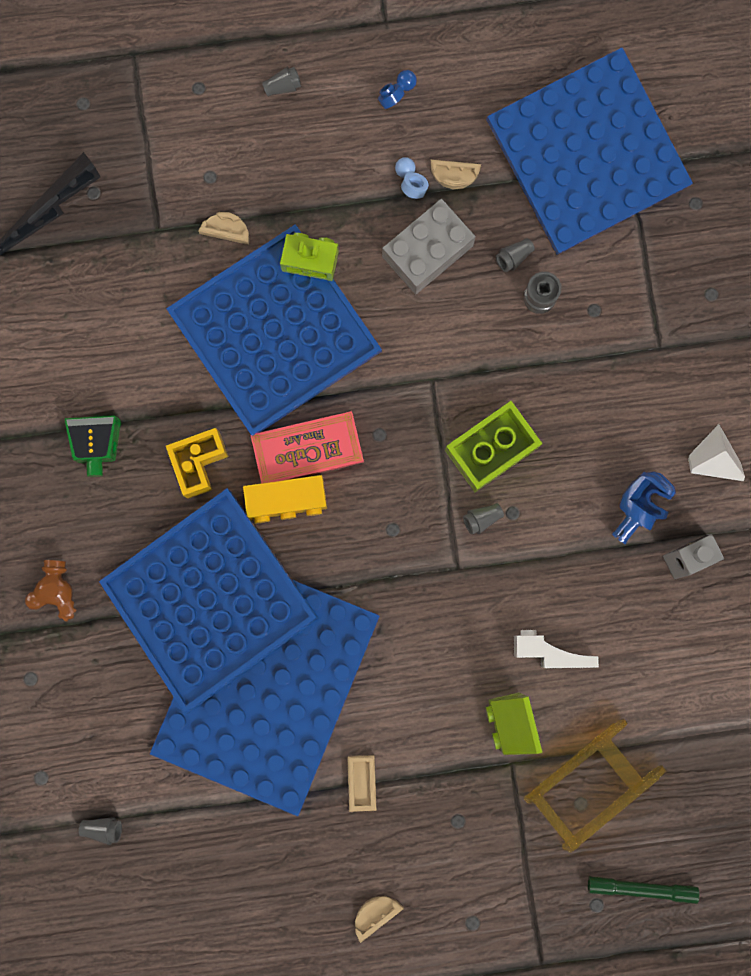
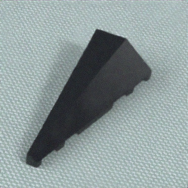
M84 152L0 239V255L64 214L59 207L61 203L101 178L95 166Z

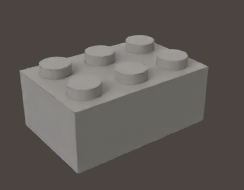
M440 199L382 248V258L416 295L471 249L476 236L449 206Z

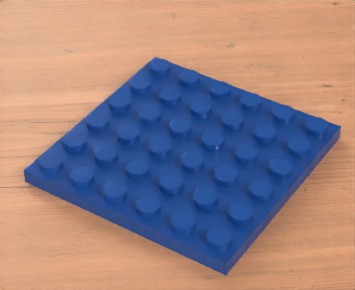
M623 48L592 62L486 118L557 255L693 184Z
M296 224L166 308L251 436L262 432L382 352L381 347L334 279L329 281L282 271L280 262L286 234L301 233Z
M228 488L99 581L184 714H188L319 619Z

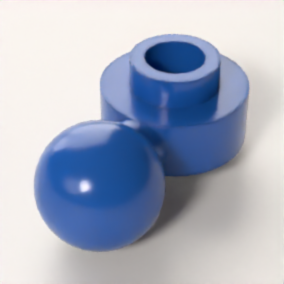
M403 70L398 74L396 84L392 85V83H389L379 91L378 101L384 109L395 105L404 96V91H410L415 87L417 83L416 75L410 70Z

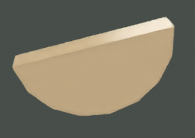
M441 160L430 161L431 173L435 180L443 187L450 189H463L471 185L478 177L481 164Z
M218 212L206 221L204 220L198 231L202 235L249 245V233L246 225L238 216L229 212Z
M387 896L374 897L366 901L358 910L355 919L356 935L360 943L402 911L404 907L397 900Z

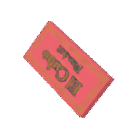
M352 411L273 429L251 436L261 484L296 479L364 463Z

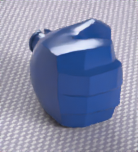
M643 472L625 490L619 507L625 512L626 518L612 533L615 538H619L620 542L626 544L639 526L651 530L656 519L667 518L668 511L651 501V496L655 493L669 500L676 494L675 486L663 474Z

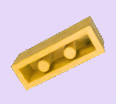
M322 475L243 486L246 513L250 520L254 519V523L270 522V517L280 516L281 520L296 518V513L306 512L307 516L322 514V510L327 509Z

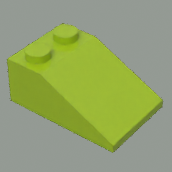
M518 692L488 700L490 706L485 707L489 723L494 722L496 733H492L495 749H500L503 755L543 753L528 696Z

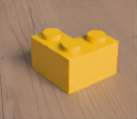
M217 428L166 445L183 496L189 499L211 491L212 487L204 466L228 457L221 434Z

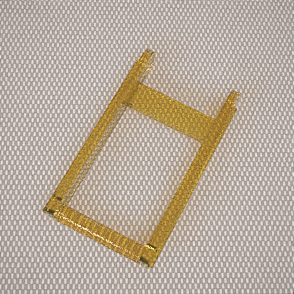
M624 718L610 725L524 798L526 803H534L565 841L561 847L569 853L576 850L583 842L658 781L666 771L660 765L641 778L611 741V738L628 724ZM598 750L629 790L578 833L573 835L543 798V795Z

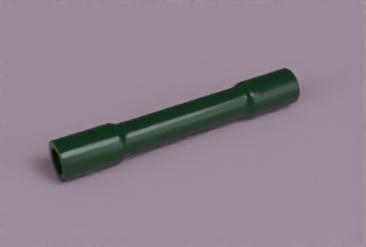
M588 877L587 889L588 893L647 897L698 904L699 902L698 887L669 886L618 881L612 878Z

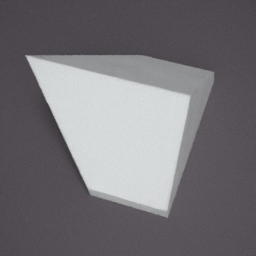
M719 424L689 455L690 471L693 474L744 481L745 475L741 462Z

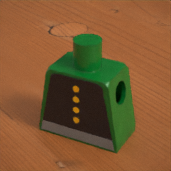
M116 416L65 418L73 460L78 463H86L87 477H102V462H112L116 459L121 420Z

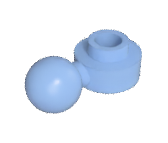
M407 157L399 159L395 165V170L400 177L404 178L401 184L402 191L410 198H422L429 186L427 179L421 174L414 173L415 163L412 159Z

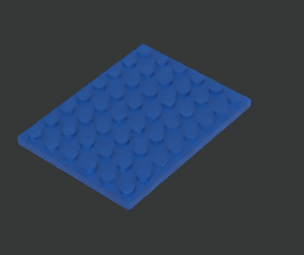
M293 580L319 619L188 714H184L173 697L150 755L295 816H299L380 616Z

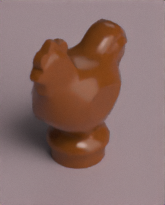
M44 560L42 570L46 575L38 581L34 591L30 592L25 598L26 606L32 610L40 609L46 604L56 605L59 610L58 617L65 622L73 619L74 613L77 611L74 608V601H72V586L62 577V574L67 571L65 568L66 561Z

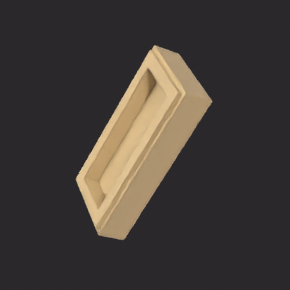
M374 755L348 756L349 812L376 811Z

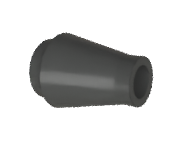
M288 66L262 82L268 97L297 91L296 88L302 87L296 68H288Z
M525 238L520 242L501 248L495 256L496 262L504 272L514 271L535 250V247L530 239Z
M496 503L468 510L467 514L463 516V521L471 535L475 533L481 534L497 520L503 518L504 512L501 506Z
M114 817L82 820L79 826V835L81 837H87L107 845L118 843L122 833V823Z

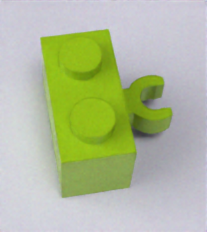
M303 233L286 234L280 262L283 272L333 281L339 253L338 244L334 243L332 239L324 237L316 240L309 238L308 235Z

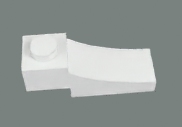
M520 630L521 636H514V657H541L542 668L599 667L598 656H583L560 650L546 643L544 635H537V630Z

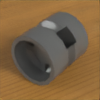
M550 272L536 273L531 277L524 292L523 300L525 306L536 314L549 312L561 294L560 280Z

